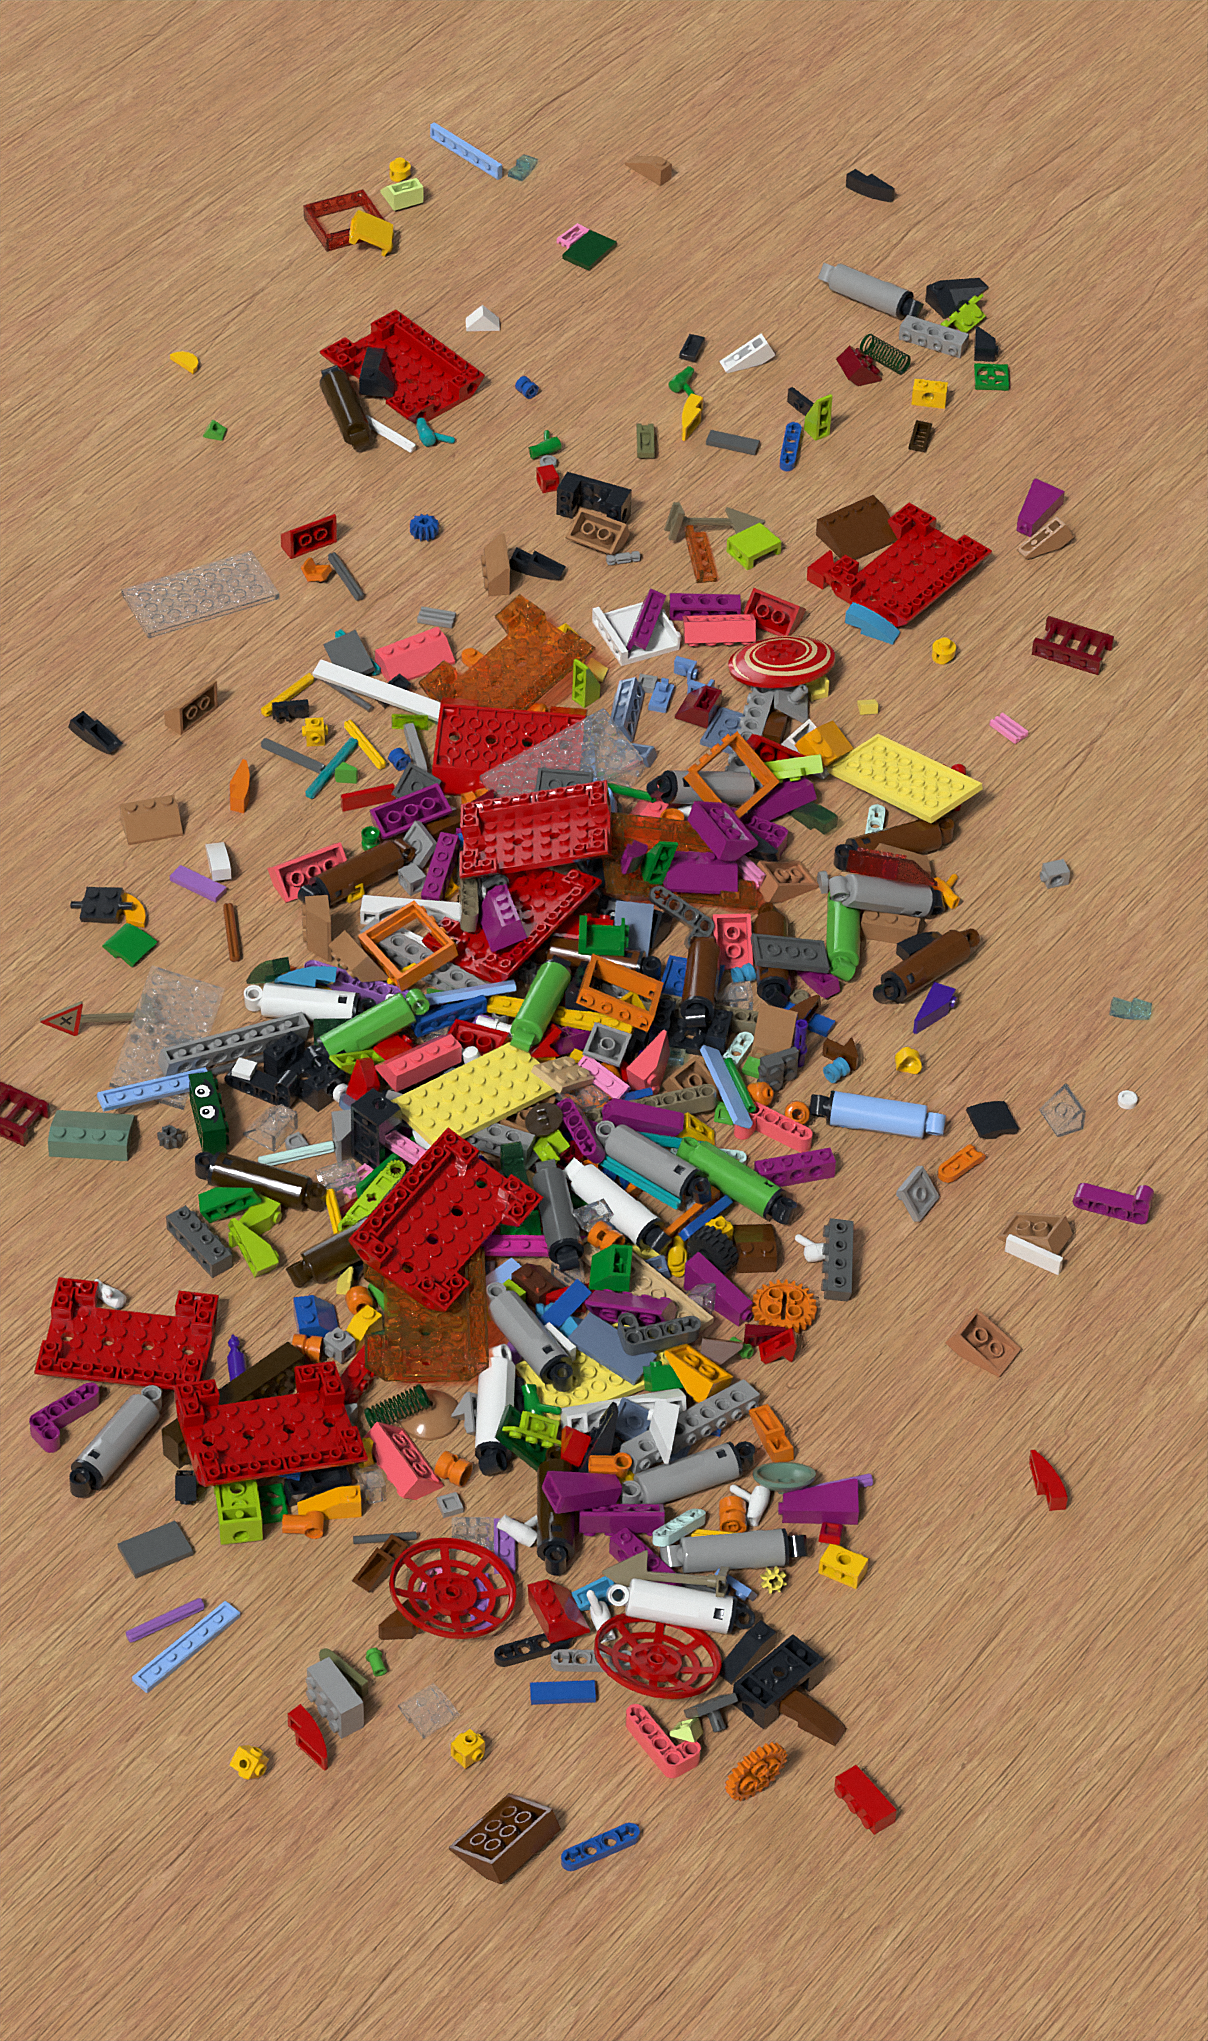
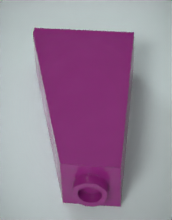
M1035 478L1018 516L1016 531L1032 537L1063 505L1065 491Z
M800 776L801 780L795 781L785 778L783 782L778 783L751 807L747 813L769 821L817 799L813 783L804 776Z
M613 1098L602 1108V1121L612 1122L615 1128L623 1124L635 1131L675 1137L683 1131L684 1114L681 1112Z
M696 1253L685 1263L684 1290L738 1327L751 1319L753 1315V1302L701 1253Z
M548 1471L542 1485V1489L554 1512L558 1514L613 1505L617 1503L619 1496L622 1494V1485L615 1474Z
M849 1479L783 1493L782 1502H778V1515H782V1523L822 1524V1522L842 1525H858V1479Z

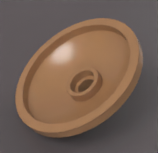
M425 1389L430 1401V1408L419 1411V1413L415 1412V1415L411 1414L410 1417L407 1416L402 1421L399 1420V1424L408 1435L416 1439L425 1441L438 1440L448 1436L456 1429L459 1419L451 1418V1415L458 1404L450 1395L442 1391Z

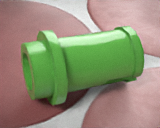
M734 1336L730 1339L732 1341L742 1342ZM744 1343V1347L737 1353L740 1354L741 1358L749 1359L753 1355L754 1349L751 1344Z
M371 1648L366 1652L365 1658L370 1662L374 1676L379 1677L384 1675L387 1669L381 1658L382 1652L378 1648Z

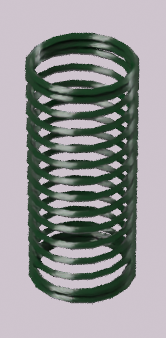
M867 334L860 343L859 349L864 355H869L873 360L883 364V366L899 375L903 374L910 365V355L894 348V346L887 342L885 343V341H882L873 334ZM869 336H872V337L867 341V343H866V345H865V350L863 351V346H864L865 341L867 340V338H868ZM872 339V341H871L869 347H868L867 350H866V347H867L869 341ZM878 342V345L876 346L874 352L872 353V350L874 349L876 343ZM884 345V348L882 349L880 355L878 356V353L880 352L882 346ZM890 348V351L888 352L886 358L884 359V356L886 355L888 349ZM896 351V354L894 355L892 361L889 363V361H890V359L892 358L894 352ZM906 357H908L905 366L900 371H898V369H900L904 364Z
M418 1384L416 1387H413V1390L409 1388V1392L405 1390V1394L401 1392V1397L397 1394V1399L395 1396L392 1399L388 1398V1401L384 1399V1404L380 1401V1406L378 1403L375 1406H371L372 1410L369 1407L365 1408L364 1414L370 1428L376 1422H381V1420L387 1424L385 1417L389 1425H393L395 1422L398 1423L399 1420L402 1421L403 1418L406 1419L407 1416L410 1417L411 1414L415 1415V1412L419 1413V1411L430 1408V1401L423 1386Z

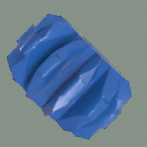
M420 514V516H414V519L411 520L410 533L414 536V539H420V542L422 540L428 542L429 539H434L438 535L439 523L434 516Z

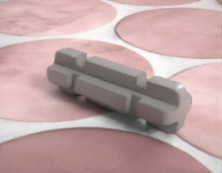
M639 551L606 556L607 565L629 563L631 560L633 562L640 561Z

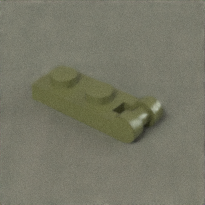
M637 423V458H654V424L642 425V423Z
M324 1648L320 1650V1661L330 1657L361 1698L368 1694V1680L330 1649Z

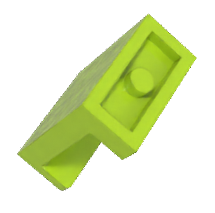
M757 523L727 538L726 552L746 570H750L753 568L755 559L771 551L776 555L781 554L782 543L768 528L761 523Z

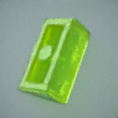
M392 714V729H404V724L414 723L416 730H428V715Z

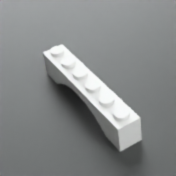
M363 895L360 923L367 925L374 918L381 921L413 900L420 907L424 906L429 916L432 915L436 922H440L445 916L460 922L459 903Z
M679 1388L624 1397L647 1410L654 1408L655 1400L680 1405L679 1413L687 1410L686 1395ZM622 1398L561 1408L562 1429L565 1426H569L582 1433L591 1431L593 1427H599V1420L610 1404L615 1402L618 1407Z

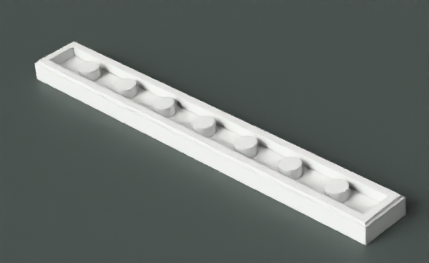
M324 660L319 661L312 673L315 678L438 722L441 702Z

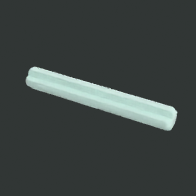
M327 1141L259 1156L258 1162L273 1166L335 1151L333 1141Z

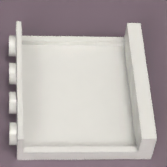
M643 602L603 613L600 607L593 608L592 622L619 664L624 666L680 649L681 634L679 631H676L673 622L668 619L664 609L660 611L646 649L644 650L633 645L629 653L626 645Z

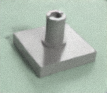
M804 684L799 685L797 688L793 686L775 688L774 708L804 723L808 719V688Z
M414 821L403 838L416 850L415 857L407 864L415 863L422 870L431 855L433 856L437 842L420 821Z
M917 1166L896 1192L897 1197H899L898 1199L903 1201L914 1222H920L940 1197L923 1166Z

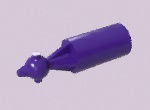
M234 1334L231 1335L228 1341V1346L231 1349L227 1356L230 1381L247 1370L245 1355L238 1348L240 1341Z

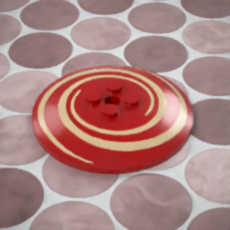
M776 636L752 642L738 649L730 657L728 668L730 675L743 684L760 688H785L802 685L822 677L832 669L836 659L833 648L821 640L805 636Z

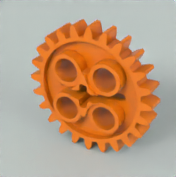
M777 1279L776 1284L772 1281H769V1286L762 1284V1290L757 1289L756 1294H753L752 1312L754 1321H759V1325L786 1327V1330L792 1327L798 1334L799 1328L806 1330V1325L811 1326L812 1320H815L817 1306L816 1300L813 1299L814 1294H809V1288L803 1289L802 1283L796 1286L795 1281L789 1284L787 1279L784 1280V1283ZM786 1294L787 1301L785 1320H782V1300L783 1295Z
M771 1742L769 1745L765 1743L762 1748L758 1746L755 1752L752 1750L748 1756L743 1757L744 1760L737 1763V1768L732 1769L733 1773L728 1775L729 1780L725 1782L726 1792L735 1801H742L744 1798L747 1800L750 1795L754 1797L757 1791L762 1792V1789L768 1787L769 1782L774 1781V1777L781 1773L779 1770L785 1767L784 1763L787 1761L786 1757L788 1756L785 1749L777 1742L775 1744Z

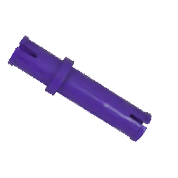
M803 1019L796 1021L795 1040L792 1046L796 1047L798 1051L800 1049L797 1068L804 1066V1058L807 1054L808 1022Z

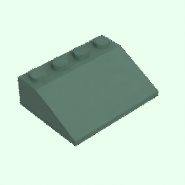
M57 1110L49 1131V1157L128 1161L135 1115Z

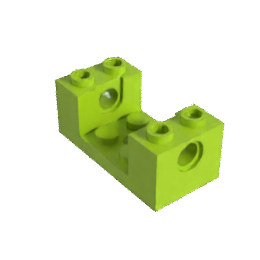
M256 1479L213 1486L218 1512L220 1544L263 1540L262 1517ZM241 1490V1492L237 1494L232 1493L231 1491Z

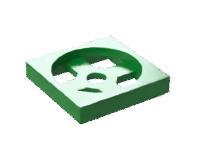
M974 363L975 390L1008 391V364ZM979 371H987V374H986V375H978V372H979ZM994 371L1003 372L1004 375H996Z
M282 1483L257 1487L260 1510L263 1515L261 1516L262 1525L282 1522L283 1514H288ZM267 1493L275 1494L278 1497L271 1498L270 1496H267ZM267 1501L269 1505L263 1507L261 1506V1502ZM282 1506L279 1514L271 1515L270 1509L272 1507Z

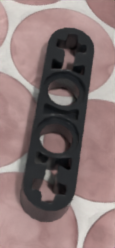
M544 1633L500 1645L494 1651V1662L500 1667H508L550 1655L555 1650L571 1648L574 1643V1637L569 1638L567 1641L555 1642L556 1644L551 1643L547 1648H542L538 1645L542 1641L549 1643ZM521 1647H527L530 1651L526 1654H522L518 1651V1649Z

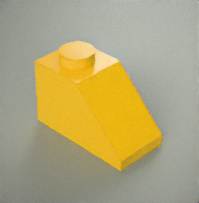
M685 1113L683 1131L675 1137H692L697 1141H707L715 1145L714 1130L690 1113Z
M366 1305L353 1316L346 1329L351 1337L355 1339L356 1353L363 1347L370 1336L376 1337L383 1331L382 1315L369 1305Z

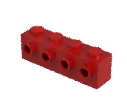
M370 1336L342 1373L340 1378L346 1393L344 1405L357 1403L372 1380L376 1378L383 1365L387 1363L390 1353H388V1343Z

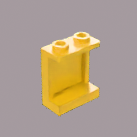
M358 210L351 219L349 243L355 245L358 239L382 248L381 256L385 257L387 252H391L393 248L392 239L394 237L393 224Z

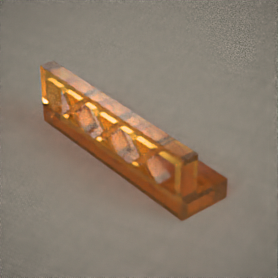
M687 525L685 527V540L696 583L717 582L706 531L694 532L693 525ZM696 538H703V540L699 543ZM699 549H702V550H704V551H706V552H704L703 554H701V553L699 552ZM702 560L708 562L706 566L703 565ZM708 572L712 576H704V573Z

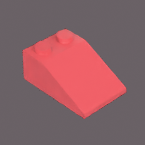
M713 914L714 929L712 936L716 937V944L721 950L720 965H725V970H731L735 967L741 968L747 963L753 966L750 939L752 935L751 914Z
M663 1030L626 1068L631 1091L650 1087L652 1088L653 1095L658 1094L670 1056L667 1031Z

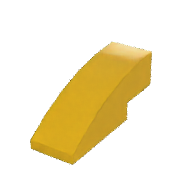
M692 393L686 400L682 412L681 436L683 441H686L701 423L703 397Z

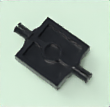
M86 887L83 900L71 901L70 907L71 909H81L79 917L81 922L117 923L122 910H133L134 903L123 902V888Z

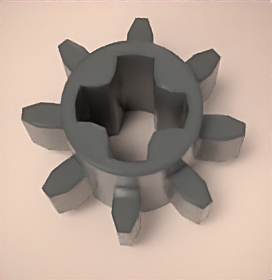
M533 961L523 962L522 967H518L519 980H522L525 984H532L540 965H536Z
M172 1125L162 1127V1132H157L159 1146H163L166 1149L177 1148V1142H182L180 1129H176Z

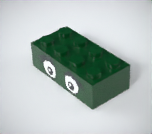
M212 1071L188 1074L190 1104L202 1152H209L213 1156L218 1151L227 1153L226 1146H230L229 1136L226 1134L229 1133L228 1122L223 1120L226 1116L224 1107L220 1105L222 1104L221 1093L216 1091L219 1089L217 1078L213 1079Z

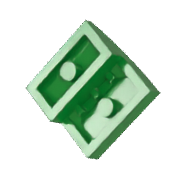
M126 923L102 947L115 959L119 956L130 967H133L156 946L157 941L143 930Z

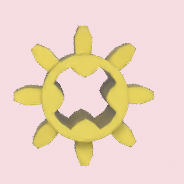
M775 1566L774 1570L766 1567L765 1574H760V1577L764 1580L761 1586L763 1588L768 1586L770 1594L773 1590H777L780 1593L782 1585H787L782 1579L786 1574L784 1572L779 1573L777 1566ZM776 1576L777 1581L773 1580L771 1583L769 1580L774 1579Z

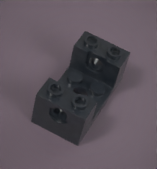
M567 472L557 487L556 515L573 519L579 507H584L607 514L606 517L626 524L631 516L632 490Z
M659 998L655 1017L649 1028L648 1045L665 1030L667 1031L669 1048L672 1051L702 1056L700 1049L703 1045L719 1050L721 1056L724 1055L731 1035L733 1012L715 1009L711 1024L707 1023V1027L687 1028L684 1019L675 1017L676 1001ZM691 1035V1036H694V1037H693V1038H687L686 1036Z
M290 1031L263 1051L264 1072L276 1078H280L286 1070L295 1072L300 1081V1094L298 1098L319 1112L334 1101V1089L339 1084H346V1072L341 1070L332 1061L324 1066L323 1070L319 1072L312 1071L304 1058L305 1040L293 1031Z
M374 1088L351 1104L352 1158L361 1165L366 1163L372 1169L378 1167L394 1153L385 1147V1134L401 1122L400 1106L387 1099L383 1093H379Z
M792 1634L733 1684V1693L736 1694L738 1701L732 1704L762 1729H765L778 1717L779 1703L799 1685L808 1692L823 1679L824 1658ZM776 1671H781L785 1675L782 1677H777L773 1673Z

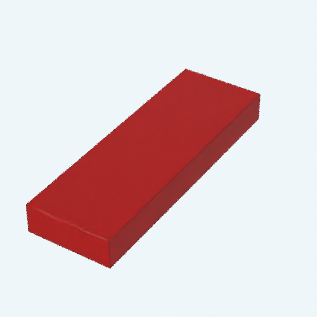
M394 783L341 794L342 812L395 800V797L391 795L395 788Z

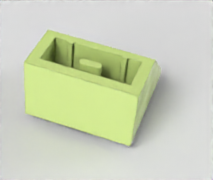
M417 178L389 185L380 190V193L394 211L423 203V186Z

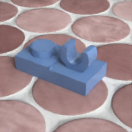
M661 678V682L656 683L648 710L666 713L674 691V685L669 684V679Z
M719 1568L716 1571L715 1575H718L720 1570ZM730 1575L727 1576L726 1583L729 1584L726 1595L730 1593L731 1586L736 1590L734 1594L745 1601L746 1598L751 1601L755 1600L758 1594Z

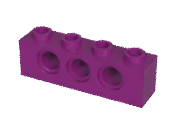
M670 593L669 620L683 621L682 616L741 614L740 594Z
M440 832L421 892L422 900L444 901L460 849L459 835Z
M824 1148L758 1160L754 1163V1171L779 1187L834 1178L836 1161L831 1148Z
M624 1527L610 1537L609 1553L618 1562L647 1550L648 1571L675 1573L628 1528ZM652 1581L682 1587V1583Z

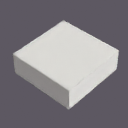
M239 1057L232 1069V1076L250 1081L257 1069V1062Z

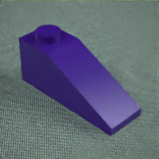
M934 982L914 1020V1034H918L948 1015L950 1009L954 1008L957 1003L955 988Z

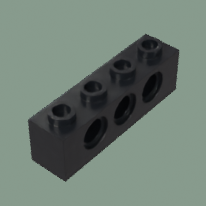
M589 961L580 962L566 990L565 1009L588 1012L589 1008L576 1003ZM592 976L589 987L599 991V989H602V984L605 981Z

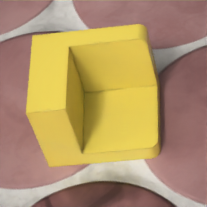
M826 675L805 683V686L808 688L807 694L811 701L828 697L829 680Z

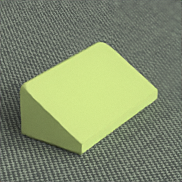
M697 1717L678 1722L670 1731V1736L689 1742H696L703 1734L699 1718Z

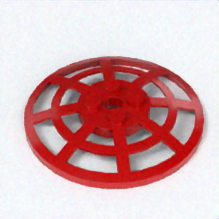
M432 1538L410 1546L396 1559L389 1579L392 1600L400 1613L408 1621L428 1633L450 1639L476 1638L495 1631L510 1617L517 1595L513 1575L498 1556L481 1545L458 1538ZM440 1549L441 1560L430 1561L418 1567L411 1559V1557L423 1551ZM449 1549H458L480 1557L481 1560L475 1567L462 1561L450 1560ZM404 1564L413 1572L408 1581L407 1590L395 1587L397 1574ZM488 1564H491L500 1573L507 1587L494 1590L490 1580L482 1573L483 1569ZM442 1567V1573L432 1578L425 1573L430 1569ZM450 1567L460 1568L469 1573L464 1576L451 1572ZM418 1578L427 1584L426 1592L413 1590ZM478 1578L484 1584L487 1591L477 1592L473 1581ZM447 1592H452L456 1596H449ZM508 1595L509 1601L504 1616L500 1619L490 1615L494 1609L496 1597ZM397 1596L408 1598L420 1617L415 1618L401 1604ZM415 1599L427 1600L431 1609L425 1613ZM489 1599L485 1612L474 1607L476 1600ZM438 1613L450 1616L452 1623L442 1622L433 1617ZM470 1613L477 1617V1619L461 1623L459 1616ZM429 1621L441 1627L454 1629V1632L440 1630L425 1623ZM483 1621L493 1624L485 1629L474 1632L463 1631V1628L473 1627Z
M622 1613L603 1623L597 1631L594 1641V1654L604 1672L620 1685L642 1695L662 1699L689 1698L707 1691L719 1677L721 1669L719 1650L712 1639L699 1629L628 1617L625 1613ZM634 1622L656 1623L655 1633L636 1632L630 1634L624 1624ZM664 1625L680 1629L691 1635L694 1640L685 1645L675 1638L664 1635ZM617 1628L623 1637L615 1643L613 1649L601 1644L604 1636L612 1629ZM638 1639H654L653 1642L638 1644L636 1641ZM662 1641L679 1648V1650H673L669 1646L662 1644ZM626 1643L633 1649L631 1656L619 1652ZM702 1645L710 1655L713 1666L700 1667L699 1660L693 1650ZM600 1651L611 1656L613 1665L618 1672H614L605 1663ZM687 1655L693 1667L681 1666V1658ZM618 1659L629 1662L632 1669L624 1671ZM679 1673L692 1674L685 1683L676 1678ZM713 1673L712 1678L706 1684L696 1689L690 1687L697 1680L699 1674ZM639 1675L649 1680V1685L639 1682L632 1677ZM658 1682H670L674 1687H657Z

